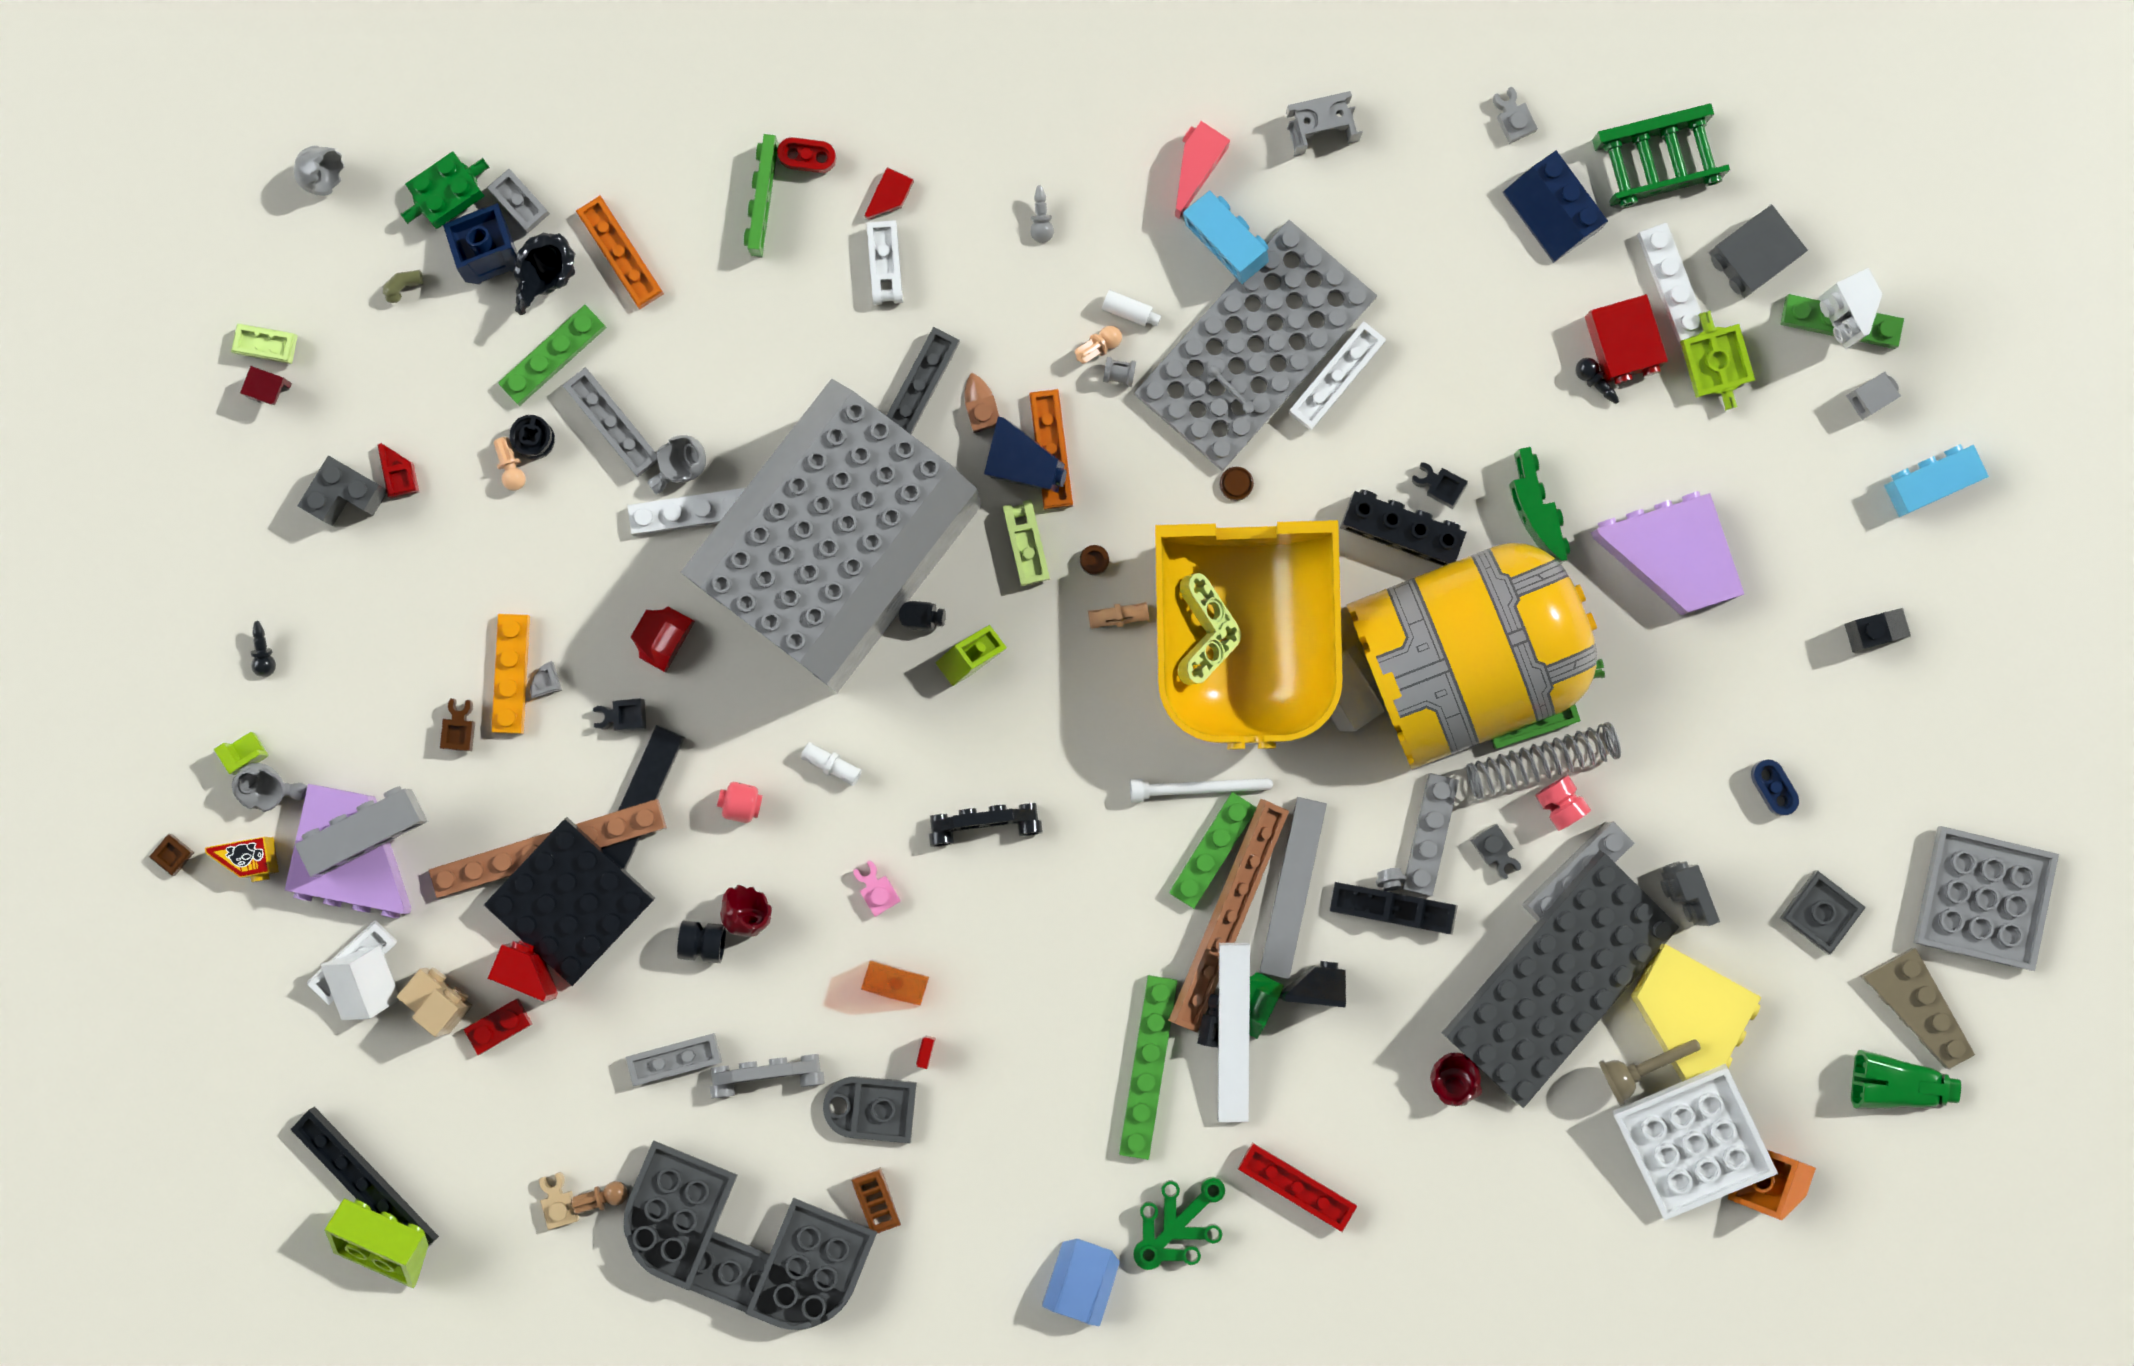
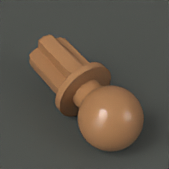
M613 1181L607 1184L604 1191H601L599 1186L594 1187V1191L573 1197L572 1207L576 1214L597 1208L604 1210V1203L613 1206L624 1203L628 1191L623 1183Z

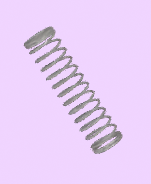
M1607 722L1603 725L1599 724L1597 732L1589 727L1587 728L1586 735L1581 731H1576L1574 738L1566 734L1563 742L1555 737L1552 746L1546 740L1543 741L1541 749L1536 744H1532L1530 753L1524 747L1520 749L1519 756L1511 750L1508 754V760L1504 755L1499 754L1497 764L1490 757L1486 760V767L1479 760L1476 761L1475 765L1472 762L1470 764L1467 763L1466 772L1470 787L1476 799L1484 798L1482 782L1477 771V764L1479 763L1487 776L1492 795H1495V789L1488 768V761L1491 760L1498 772L1502 790L1506 792L1507 789L1499 764L1500 757H1502L1509 768L1513 786L1517 789L1518 784L1511 767L1512 753L1520 764L1523 780L1528 786V776L1522 763V750L1530 758L1535 779L1537 782H1540L1539 772L1533 760V747H1536L1539 751L1545 773L1551 779L1550 768L1544 756L1545 743L1553 753L1558 774L1562 776L1561 764L1555 752L1556 740L1562 745L1570 772H1573V763L1566 748L1567 737L1574 743L1579 765L1584 769V759L1577 744L1578 734H1581L1584 738L1590 761L1595 766V755L1588 740L1589 730L1597 738L1602 760L1607 762L1606 751L1599 736L1600 727H1602L1608 752L1613 759H1619L1621 757V747L1613 725Z

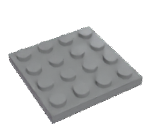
M1938 826L1913 943L2035 971L2059 854Z

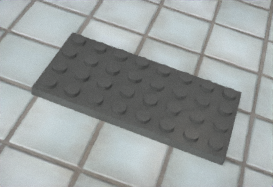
M1599 850L1442 1031V1034L1467 1058L1472 1060L1508 1096L1524 1108L1659 952L1660 945L1665 944L1679 926L1606 853Z

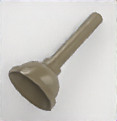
M1693 1039L1636 1066L1634 1063L1626 1066L1624 1062L1619 1060L1608 1062L1602 1060L1599 1064L1621 1107L1625 1105L1624 1101L1634 1094L1636 1089L1635 1083L1642 1080L1641 1076L1697 1052L1701 1047L1700 1043Z

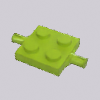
M1711 310L1700 313L1698 316L1703 331L1695 337L1680 341L1695 397L1710 393L1721 394L1725 411L1736 408L1738 406L1733 390L1741 384L1755 381L1740 324L1726 328L1715 327Z

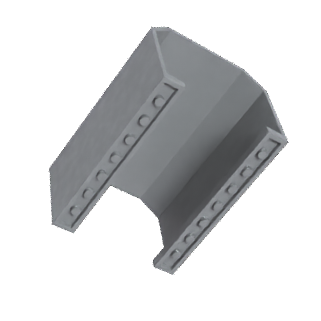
M831 379L686 564L681 573L838 693L899 614L902 605L910 600L981 508L978 489L951 464L853 390Z

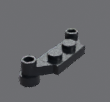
M1036 803L1021 804L1019 809H1007L1006 805L989 806V811L977 813L976 808L959 810V815H953L952 817H948V814L931 815L932 833L929 834L930 846L939 847L954 844V831L1018 824L1019 836L1043 833L1042 822L1038 820Z

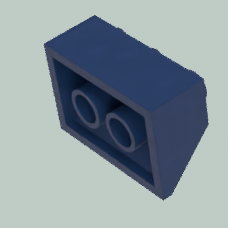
M1557 150L1532 166L1502 192L1553 263L1595 235L1608 222Z

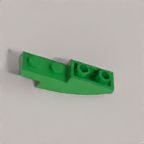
M1531 447L1518 449L1514 453L1519 479L1513 480L1509 484L1514 505L1524 527L1536 545L1562 564L1568 560L1567 555L1570 554L1568 540L1566 537L1563 538L1560 527L1564 524L1562 512L1560 509H1556L1555 502L1543 504L1546 494L1543 483H1539L1536 471H1539L1537 455L1532 454Z

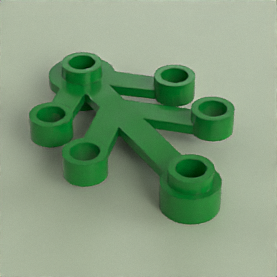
M1206 1178L1201 1184V1194L1177 1217L1176 1198L1180 1193L1179 1185L1173 1180L1164 1182L1161 1187L1164 1196V1230L1156 1238L1154 1234V1219L1158 1216V1208L1156 1204L1149 1201L1141 1205L1140 1215L1143 1218V1240L1137 1243L1133 1252L1134 1260L1139 1267L1145 1270H1152L1157 1268L1162 1261H1184L1188 1265H1195L1200 1261L1201 1254L1196 1246L1189 1245L1184 1249L1164 1248L1172 1239L1206 1240L1212 1244L1218 1243L1221 1240L1222 1231L1216 1224H1209L1206 1227H1185L1210 1202H1218L1224 1197L1225 1186L1219 1178ZM1172 1184L1176 1187L1175 1194L1167 1195L1165 1193L1167 1185ZM1211 1185H1216L1219 1188V1192L1215 1196L1208 1194V1188ZM1146 1206H1152L1155 1209L1154 1214L1150 1217L1145 1216L1143 1213ZM1212 1228L1217 1229L1219 1232L1215 1239H1210L1207 1236L1208 1231ZM1147 1249L1154 1252V1257L1151 1260H1146L1143 1257V1253ZM1195 1250L1197 1252L1196 1259L1188 1260L1186 1258L1187 1251Z

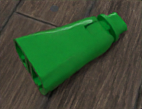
M1858 1050L1854 1057L1850 1099L1853 1107L1856 1109L1929 1108L1937 1105L1945 1106L1948 1102L1959 1103L1961 1080L1950 1078L1948 1074H1942L1926 1066L1911 1064L1865 1050Z

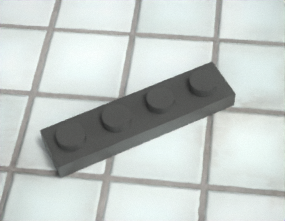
M935 327L932 328L886 415L910 434L913 433L960 343L959 339Z

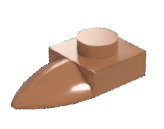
M971 373L965 387V405L973 433L994 428L999 413L990 388L979 376Z

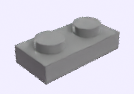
M510 169L506 170L487 187L527 233L550 214Z

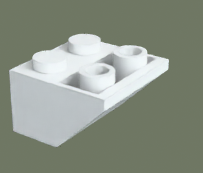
M1869 268L1836 283L1818 297L1821 301L1820 309L1825 317H1829L1834 326V336L1840 344H1843L1845 350L1870 334L1882 297V292Z

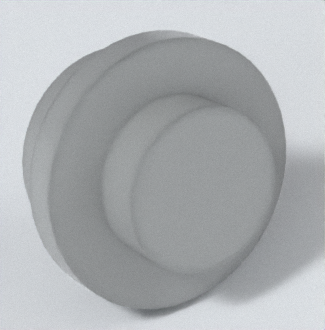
M1400 868L1385 869L1377 873L1376 885L1377 887H1383L1384 891L1398 890L1401 888V884L1406 881V877L1402 874Z

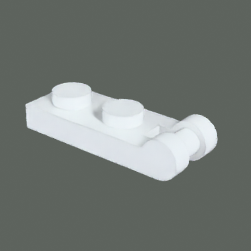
M896 220L868 222L867 233L873 305H883V302L894 301V304L903 303ZM892 281V289L881 290V282Z

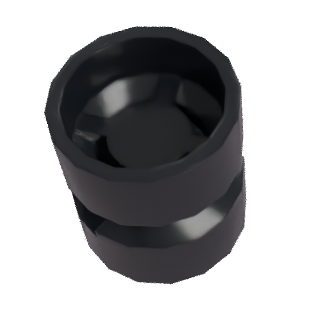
M683 920L678 935V959L695 961L698 956H701L703 962L721 963L725 949L726 928L722 924L712 923L702 927L700 922Z

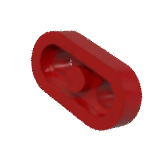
M789 137L784 139L777 149L781 164L789 169L826 173L833 169L836 164L837 158L834 148L824 141ZM791 151L798 152V156L795 159L788 157ZM820 155L827 156V160L823 163H819L817 158Z

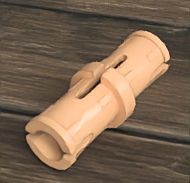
M1147 602L1125 606L1114 604L1112 608L1088 610L1090 629L1117 625V628L1127 623L1149 621Z

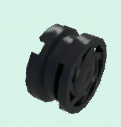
M524 415L512 424L510 441L512 446L523 457L535 460L546 457L552 451L555 444V434L549 424L541 417Z

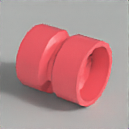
M1569 775L1558 779L1535 795L1543 809L1551 811L1549 818L1558 831L1575 823L1591 811L1584 798L1576 796L1577 788Z

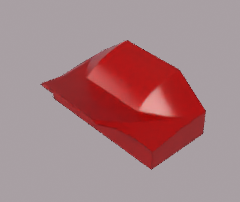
M669 606L662 610L646 609L630 638L639 651L640 659L666 673L695 621Z

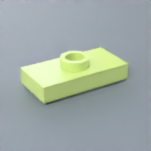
M237 323L231 352L237 355L292 364L298 336L294 333Z

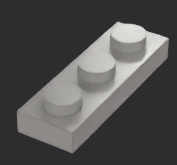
M715 1033L626 1057L633 1086L722 1062Z

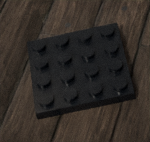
M566 817L487 900L484 906L523 942L534 946L533 951L573 986L654 901L655 897Z

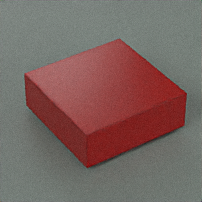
M926 1035L922 1038L916 1061L917 1067L924 1069L929 1067L936 1040L935 1037Z

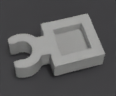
M1513 87L1507 90L1509 101H1503L1498 93L1493 97L1494 105L1498 109L1503 110V113L1499 114L1497 119L1509 144L1535 133L1538 129L1526 103L1517 106V93Z

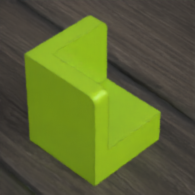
M249 732L232 744L222 743L214 748L215 753L227 772L232 775H236L244 766L250 763H259L269 756L254 732Z

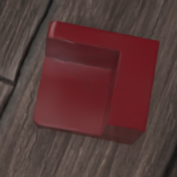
M250 366L240 394L257 402L262 401L275 405L282 387L290 388L292 383L284 377Z

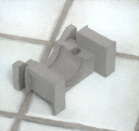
M1351 91L1288 105L1286 110L1287 118L1295 117V120L1289 121L1287 130L1290 131L1295 151L1294 156L1305 154L1308 146L1306 139L1324 130H1345L1348 144L1360 140L1363 132L1356 131L1353 119L1355 106L1350 108L1347 106L1352 98Z

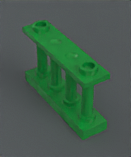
M1711 103L1597 132L1592 139L1595 151L1605 149V152H1609L1619 192L1615 193L1609 200L1610 206L1620 204V207L1624 208L1638 203V199L1704 183L1705 186H1712L1723 181L1722 178L1730 171L1729 164L1720 167L1715 166L1705 131L1707 122L1714 115ZM1689 128L1690 131H1693L1704 171L1687 174L1676 135L1679 133L1678 130ZM1657 135L1665 138L1676 178L1660 182L1648 143L1650 137ZM1629 142L1637 145L1648 184L1631 189L1620 150L1622 144Z

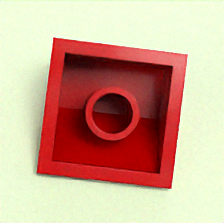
M522 940L502 944L487 979L543 1002L556 999L558 992L547 964L533 951L534 946Z

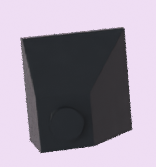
M1320 961V967H1310L1282 990L1279 999L1287 1002L1345 1008L1346 970L1338 969L1337 962Z

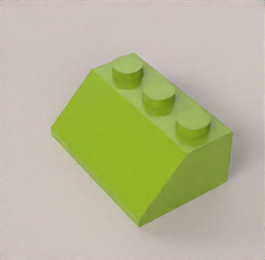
M344 1198L324 1229L333 1253L414 1289L429 1246L424 1230L414 1224H408V1226L397 1222L398 1220L393 1215L387 1212L376 1213L371 1210L370 1206L360 1200L352 1202Z

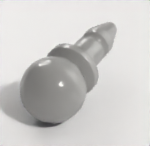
M1038 185L1034 196L1036 216L1031 217L1034 223L1031 226L1030 232L1035 241L1045 243L1053 237L1054 228L1049 222L1052 216L1046 215L1045 192L1043 187Z

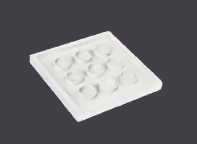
M1726 1063L1613 1111V1115L1664 1221L1778 1174Z

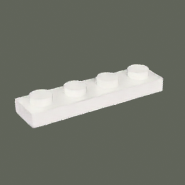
M1664 223L1639 232L1637 237L1678 343L1684 339L1695 337L1703 331L1698 316L1702 312L1668 224Z
M1363 321L1288 413L1311 431L1385 343L1386 339Z
M745 488L627 505L631 534L635 536L719 523Z

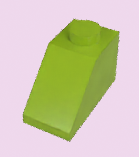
M988 625L954 645L935 663L950 684L955 686L997 657L1007 647L993 628Z

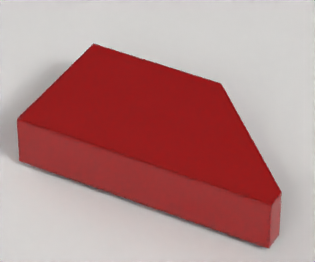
M887 167L864 217L870 220L877 215L902 208L914 180Z
M377 444L387 496L394 498L418 493L419 488L414 464L384 444Z

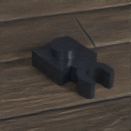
M1421 462L1420 469L1425 471L1427 476L1421 479L1413 475V484L1418 487H1430L1427 491V496L1454 509L1466 489L1468 481L1444 468H1441L1437 475L1429 464Z
M645 699L612 701L613 710L604 706L593 708V712L604 713L605 716L603 722L594 723L595 728L608 729L613 724L614 731L618 732L646 729Z
M1211 994L1209 997L1208 1006L1210 1012L1209 1015L1203 1014L1197 1044L1218 1048L1219 995Z

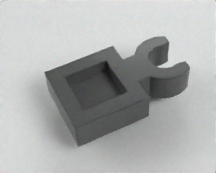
M1497 824L1492 825L1470 840L1487 865L1493 862L1497 863V873L1502 879L1509 878L1504 871L1506 864L1513 865L1516 871L1521 869L1520 863L1508 856L1507 853L1514 848Z

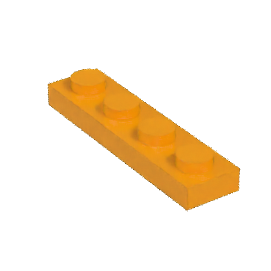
M498 614L492 714L493 733L524 734L530 628L529 615Z

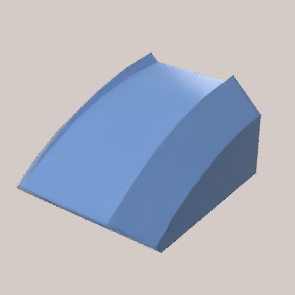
M1080 1239L1064 1241L1061 1245L1042 1306L1052 1312L1089 1325L1100 1326L1120 1261L1112 1250Z

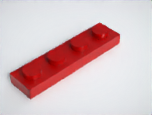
M1253 1142L1237 1168L1239 1171L1341 1232L1344 1231L1357 1208L1355 1203Z

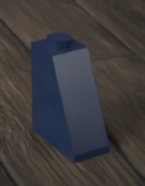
M998 416L984 474L994 479L1058 493L1059 487H1062L1066 480L1067 471L1064 469L1065 464L1012 422Z

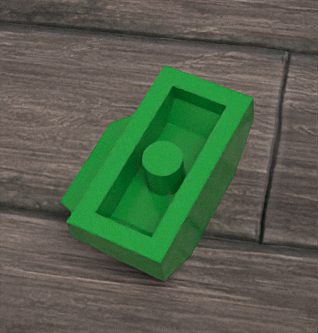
M1257 971L1254 975L1250 976L1249 1035L1258 1039L1284 987V985Z

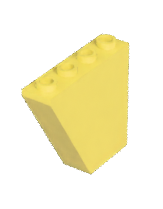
M1661 944L1659 952L1646 965L1630 995L1664 1052L1693 1039L1700 1043L1701 1048L1699 1051L1671 1063L1682 1082L1725 1063L1729 1069L1732 1063L1730 1056L1735 1046L1739 1047L1746 1036L1744 1029L1749 1020L1752 1021L1757 1016L1761 1007L1758 1004L1761 997L1667 944Z

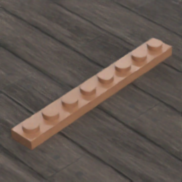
M659 799L575 824L600 848L667 828ZM551 832L428 869L436 898H442L510 877Z
M1260 799L1168 1021L1198 1033L1203 1014H1206L1208 1009L1209 997L1211 994H1214L1219 982V943H1235L1288 816V810Z

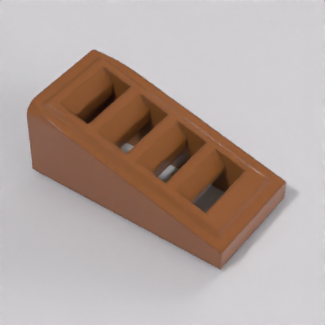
M881 1167L851 1179L870 1229L877 1231L878 1234L901 1225ZM877 1180L878 1186L863 1190L862 1185ZM881 1191L883 1197L867 1201L866 1196ZM886 1203L887 1208L874 1213L871 1212V1207ZM890 1213L892 1219L877 1225L875 1224L874 1219Z

